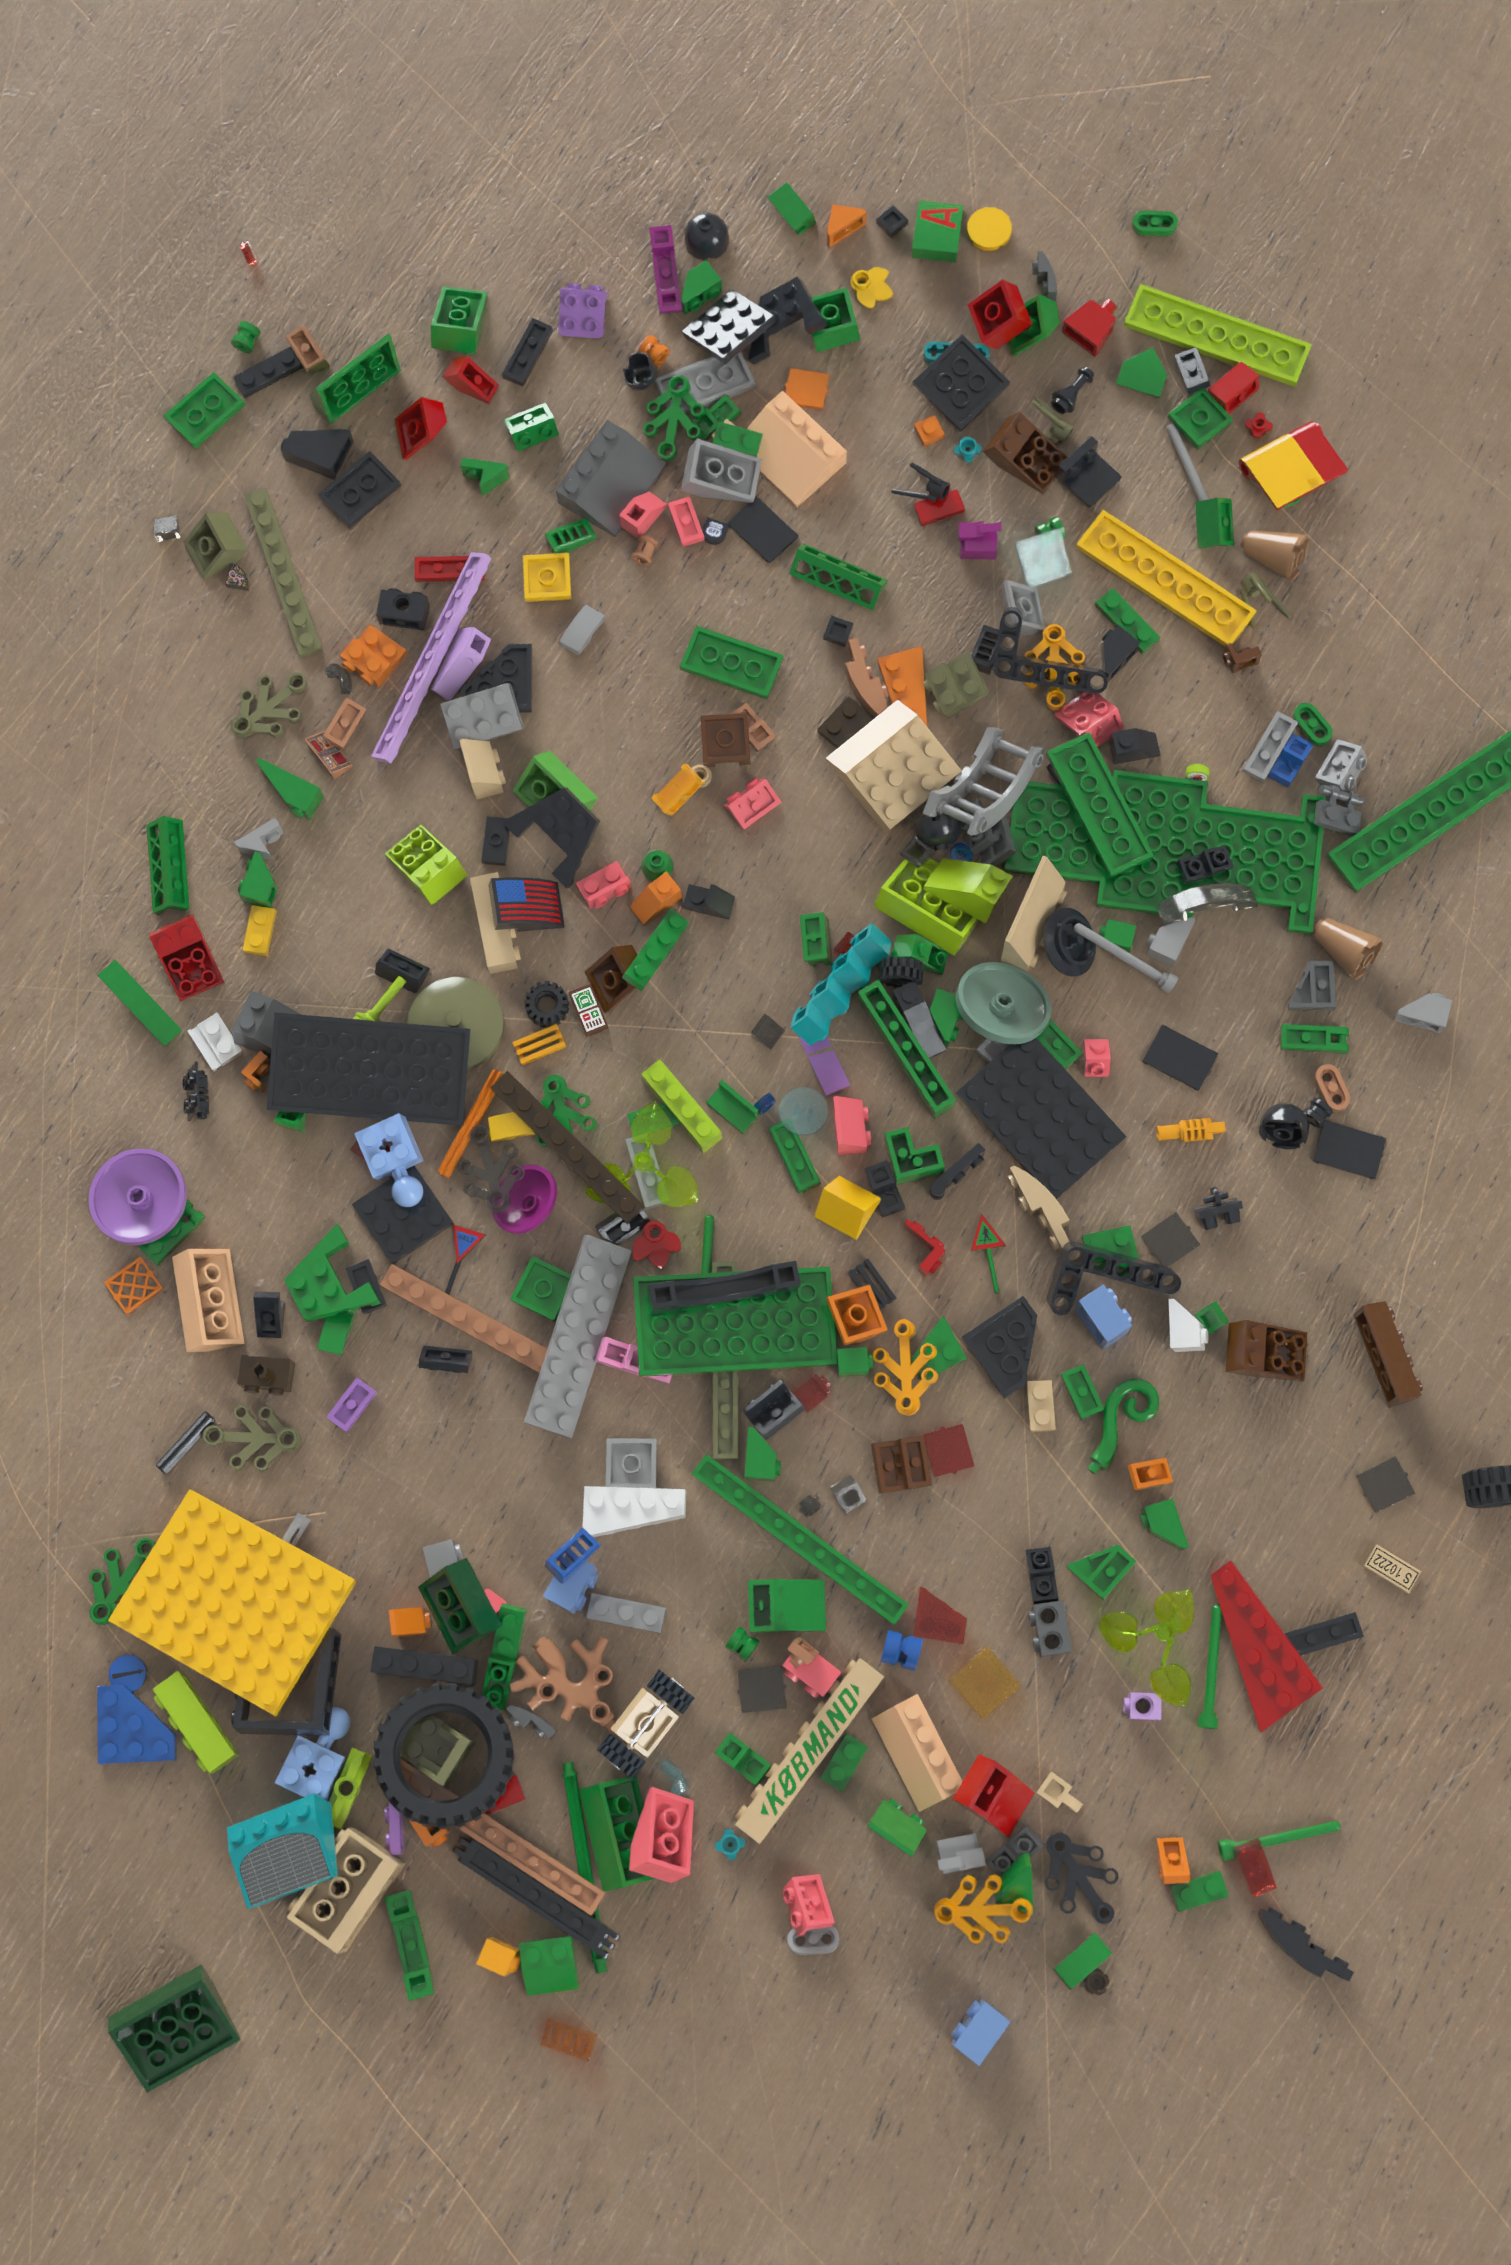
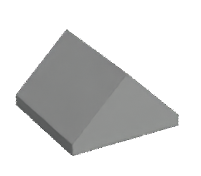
M1009 580L1004 581L1001 594L1004 611L1009 607H1016L1023 614L1020 636L1043 633L1045 624L1037 588ZM1008 614L1006 621L1010 625H1015L1018 622V617L1015 614Z

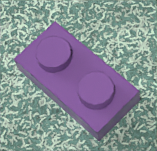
M356 1377L327 1418L348 1433L377 1392Z
M389 1802V1807H385V1822L389 1823L390 1833L386 1834L385 1837L386 1849H390V1855L404 1854L403 1814L397 1811Z

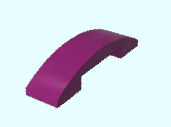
M672 225L649 227L659 314L682 312Z

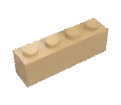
M498 872L470 878L487 967L490 974L518 969L517 960H521L519 947L514 946L512 939L517 937L515 929L495 930L488 885L491 878H500Z

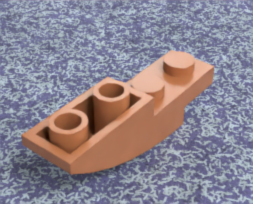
M858 637L849 639L848 650L852 662L846 663L845 673L860 704L876 718L890 707L887 706L886 702L888 698L886 685H881L879 677L873 679L871 667L866 666L864 661L867 658L865 647L859 644Z

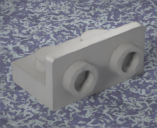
M1337 739L1315 777L1317 783L1327 786L1334 785L1345 792L1352 790L1360 771L1364 770L1367 764V757L1363 747Z

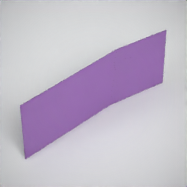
M798 1036L807 1055L831 1046L828 1037L821 1042L817 1041L812 1046H809ZM834 1050L808 1057L826 1096L851 1086Z

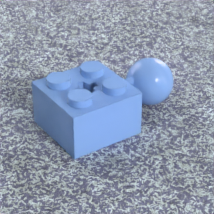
M398 1113L354 1133L372 1177L381 1181L393 1175L395 1182L392 1186V1197L394 1201L403 1207H412L418 1204L423 1196L422 1184L415 1177L409 1176L406 1169L424 1160L406 1117ZM388 1143L393 1144L390 1147V1152L385 1150Z
M333 1707L329 1736H319L316 1743L297 1736L275 1784L303 1797L315 1794L327 1801L329 1800L335 1782L339 1779L347 1761V1758L330 1751L334 1740L344 1737L350 1729V1717L344 1709ZM315 1764L314 1769L317 1770L316 1774H310L309 1777H307V1768Z

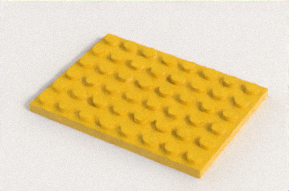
M189 1489L108 1621L276 1717L357 1581Z

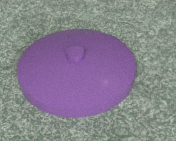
M142 1148L124 1151L108 1160L95 1175L89 1192V1208L95 1224L111 1239L127 1245L147 1244L165 1236L180 1220L187 1201L186 1182L177 1165L160 1152Z

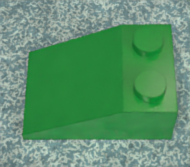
M443 286L431 323V348L441 351L449 350L464 354H476L481 336L487 292Z
M890 1799L889 1802L883 1800L867 1824V1827L909 1856H912L927 1831L923 1827L925 1821L913 1813L909 1817L901 1812L903 1806L893 1799Z

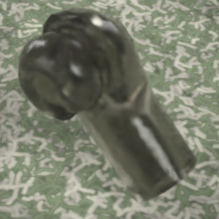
M330 664L325 669L326 676L339 680L342 694L352 693L353 689L349 671L339 664Z

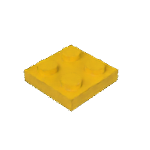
M569 553L523 555L525 602L572 599Z

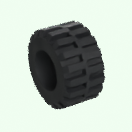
M1511 1465L1479 1468L1462 1474L1466 1506L1471 1508H1491L1511 1505Z

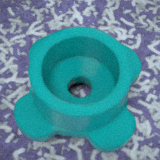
M968 436L964 437L959 445L954 447V453L962 456L967 463L972 462L973 457L982 450L981 445Z
M726 1829L721 1840L715 1843V1849L718 1852H723L728 1860H735L740 1848H744L746 1843L744 1838L737 1837L732 1829ZM729 1842H732V1847H728Z

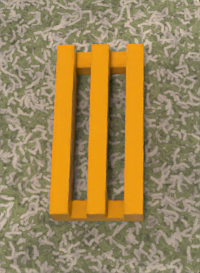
M557 1024L512 1042L522 1066L566 1048ZM552 1033H555V1035H552V1036H550V1037H548V1038H545V1039H543V1040H540V1041H538V1042H536V1043H533V1044H531V1045H529V1046H526V1047L520 1049L521 1046H524V1045H526V1044H528V1043H531V1042L536 1041V1040H538V1039H540V1038H543V1037L548 1036V1035H550V1034H552ZM556 1040L559 1041V1043L553 1046L545 1048L529 1056L523 1057V1054L540 1048Z

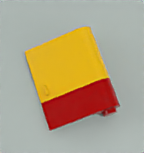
M1313 421L1239 459V467L1244 477L1248 480L1253 478L1256 480L1276 510L1340 477L1349 470L1323 435L1321 426Z

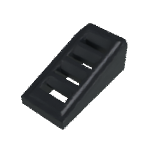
M984 625L971 656L978 671L990 675L993 668L997 640L985 635L989 633L998 636L999 630ZM983 640L996 645L995 647L984 644ZM980 648L992 651V654L980 651ZM980 655L988 658L989 661L977 658V656Z

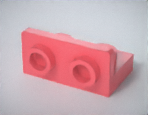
M752 779L745 785L746 789L744 791L733 793L726 799L728 802L723 805L725 810L730 811L742 830H745L781 803V800L766 779Z
M615 861L576 883V887L589 909L604 906L614 896L620 897L626 894L629 888H631V882L629 877L623 872L618 861Z
M820 1874L792 1877L783 1888V1899L788 1905L791 1925L795 1928L797 1936H803L808 1930L831 1927L835 1921Z

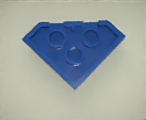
M126 1685L97 1686L98 1764L176 1760V1733L167 1727Z

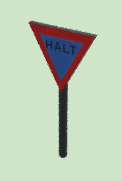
M453 1225L456 1263L445 1291L446 1294H450L462 1259L486 1234Z

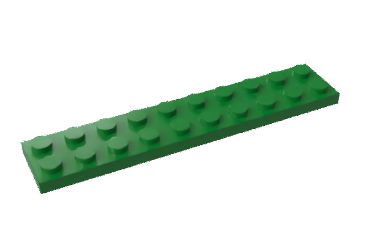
M1511 730L1327 854L1326 857L1354 893H1357L1511 789Z

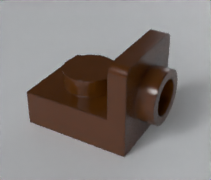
M1228 643L1222 657L1225 665L1230 667L1232 673L1259 664L1262 653L1257 646L1252 649L1250 647L1244 648L1236 654L1232 643Z

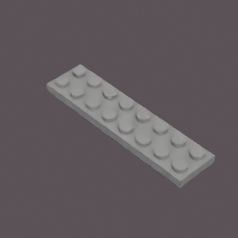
M587 1234L584 1235L524 1423L566 1438L573 1437L595 1368L598 1348L602 1337L605 1336L631 1250Z

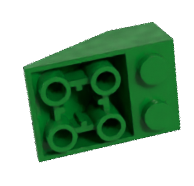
M748 1580L750 1634L826 1631L824 1580Z

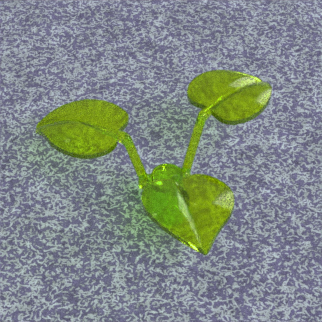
M652 1101L638 1112L631 1126V1134L634 1141L638 1144L647 1143L643 1152L635 1155L633 1159L634 1166L631 1167V1170L625 1176L622 1168L618 1165L609 1163L604 1164V1166L629 1191H631V1188L626 1180L636 1170L641 1173L652 1171L663 1179L657 1185V1195L663 1204L669 1207H683L696 1204L699 1193L697 1183L692 1174L683 1167L672 1166L668 1169L665 1176L654 1167L655 1161L648 1153L651 1143L662 1145L672 1134V1124L669 1117L655 1101ZM588 1186L586 1195L597 1202L605 1203Z
M1191 1589L1161 1594L1154 1602V1613L1160 1622L1142 1631H1137V1619L1127 1612L1117 1611L1103 1616L1098 1622L1099 1630L1106 1642L1117 1651L1129 1652L1133 1650L1138 1643L1137 1636H1143L1151 1632H1155L1156 1637L1160 1641L1167 1642L1160 1663L1161 1668L1154 1669L1151 1672L1150 1683L1157 1696L1165 1702L1176 1706H1186L1192 1686L1190 1676L1180 1665L1169 1664L1166 1667V1661L1171 1646L1174 1644L1173 1638L1177 1634L1187 1632L1193 1624L1194 1600Z

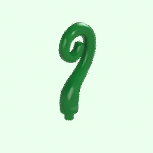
M1128 1379L1114 1387L1108 1395L1104 1406L1105 1410L1103 1411L1102 1441L1090 1456L1092 1463L1087 1467L1092 1474L1095 1475L1099 1469L1106 1470L1115 1457L1118 1447L1117 1409L1120 1401L1126 1394L1132 1391H1139L1146 1396L1148 1401L1147 1408L1139 1412L1135 1409L1136 1398H1127L1124 1403V1412L1129 1419L1135 1422H1145L1156 1414L1159 1407V1396L1157 1390L1150 1382L1143 1379Z

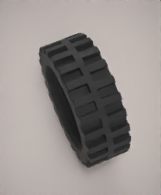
M450 1683L449 1686L432 1684V1688L425 1690L422 1687L414 1690L415 1694L408 1698L406 1696L402 1697L399 1700L400 1704L394 1710L391 1708L387 1712V1719L384 1724H380L377 1730L379 1735L377 1741H374L373 1746L375 1751L373 1767L376 1771V1779L392 1806L410 1821L420 1823L424 1827L430 1828L432 1826L439 1827V1829H448V1827L457 1826L458 1828L466 1826L465 1823L472 1820L477 1821L482 1818L481 1815L486 1811H491L496 1806L495 1803L500 1796L503 1797L506 1792V1786L513 1774L512 1767L514 1762L513 1741L509 1728L498 1708H495L484 1695L480 1696L469 1687L464 1689L458 1687L457 1684ZM441 1712L456 1713L470 1719L483 1733L488 1747V1762L479 1783L467 1794L447 1801L429 1799L417 1793L406 1781L400 1762L402 1744L410 1729L421 1719Z

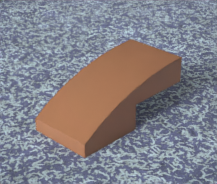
M747 703L731 713H748L749 744L757 752L776 738L763 719H759Z

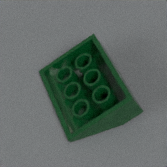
M202 1964L108 2017L109 2035L147 2093L240 2041V2036Z

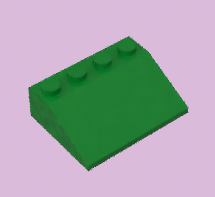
M389 333L320 386L316 387L310 394L313 406L330 425L401 371L392 337Z

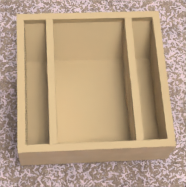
M898 700L825 758L884 833L926 801L931 791L939 790L962 771L921 718Z

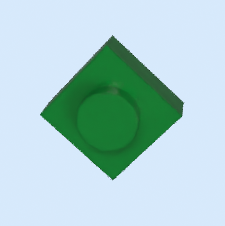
M1217 1301L1209 1304L1194 1315L1204 1325V1329L1207 1328L1208 1336L1229 1323Z

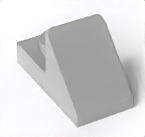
M276 818L234 843L241 854L253 856L256 851L261 854L263 859L273 860L264 845L274 843L284 832Z

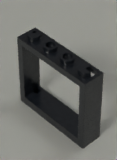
M329 1628L322 1639L312 1722L248 1721L250 1702L235 1694L236 1707L231 1715L233 1729L240 1734L329 1736L342 1635L334 1628Z

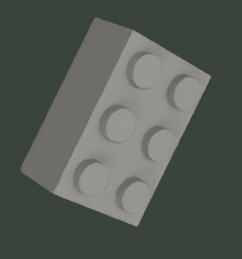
M509 683L440 704L454 750L462 749L459 741L461 739L489 741L525 730L512 686Z

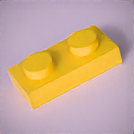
M251 906L243 945L244 953L268 956L277 913L274 908Z

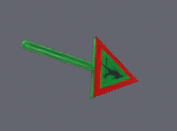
M981 1213L971 1251L986 1249L993 1288L997 1294L999 1293L991 1248L1005 1247L1006 1245Z

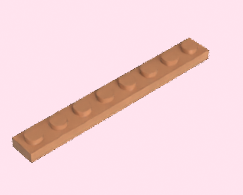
M391 1264L380 1283L382 1288L533 1371L540 1373L547 1348Z

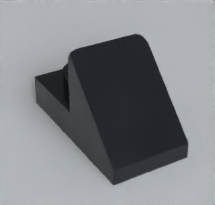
M689 884L683 909L729 920L735 896L711 884L710 889Z
M255 1291L253 1300L257 1337L282 1338L285 1302L280 1301V1292Z

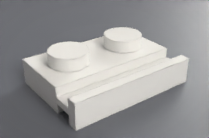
M218 1013L202 1021L194 1029L188 1030V1033L214 1072L220 1066L226 1065L243 1054L239 1045L234 1044L232 1034Z

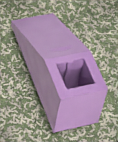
M475 627L458 628L431 690L445 700L451 701L482 661L491 639Z

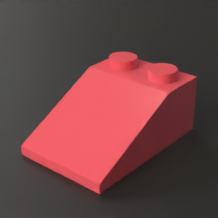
M654 1787L649 1788L631 1844L630 1871L669 1883L690 1875L694 1800Z

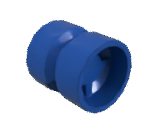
M888 1630L880 1662L890 1665L900 1663L901 1668L915 1671L923 1639L910 1635L904 1638L902 1633Z

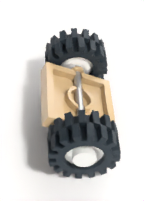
M661 1670L657 1671L647 1684V1687L662 1699H656L642 1688L611 1728L613 1732L625 1740V1744L612 1734H609L597 1749L610 1763L631 1778H634L646 1763L632 1750L635 1748L648 1758L679 1718L678 1715L666 1707L667 1703L683 1715L695 1699V1697L683 1689L682 1685L673 1678H669Z

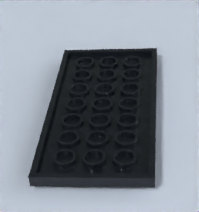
M275 1012L267 1110L387 1119L399 1113L405 1116L407 1121L463 1126L471 1029Z

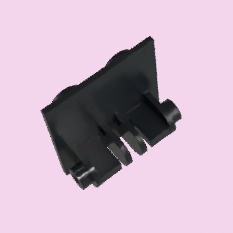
M195 1061L182 1079L183 1090H186L187 1093L183 1109L184 1113L188 1114V1121H191L195 1115H197V1119H207L209 1114V1101H207L209 1097L199 1095L208 1093V1076L205 1075V1071L198 1070V1061Z

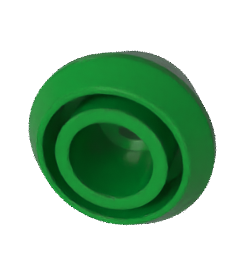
M654 850L644 856L641 868L643 874L648 879L654 881L665 872L671 875L674 863L671 856L665 851Z

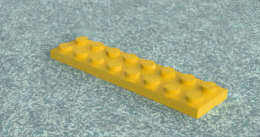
M1105 510L1101 511L1076 544V549L1225 647L1228 643L1234 644L1257 612V610Z

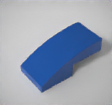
M1292 734L1269 772L1268 777L1289 788L1314 744Z

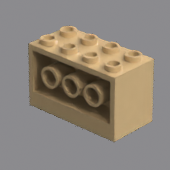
M347 1828L345 1831L342 1829L335 1838L338 1876L305 1888L306 1890L300 1898L297 1896L288 1907L290 1913L287 1918L337 1954L348 1950L406 1864L394 1854L390 1855V1851L357 1828ZM355 1860L361 1861V1869H355ZM342 1882L346 1884L345 1892L340 1891L339 1885ZM325 1905H330V1914L325 1913Z

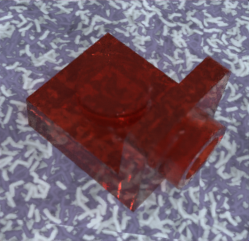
M814 1373L808 1381L792 1393L804 1406L805 1412L809 1413L831 1396L829 1390L831 1385L823 1375L819 1377Z

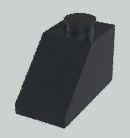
M1120 625L1113 631L1111 629L1108 630L1102 638V670L1107 674L1108 682L1138 652L1140 642Z
M1133 728L1111 733L1109 746L1114 764L1160 756L1157 737L1154 732Z

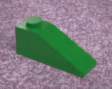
M258 758L256 762L259 768L290 810L289 812L297 818L302 819V817L310 820L324 797L321 789Z

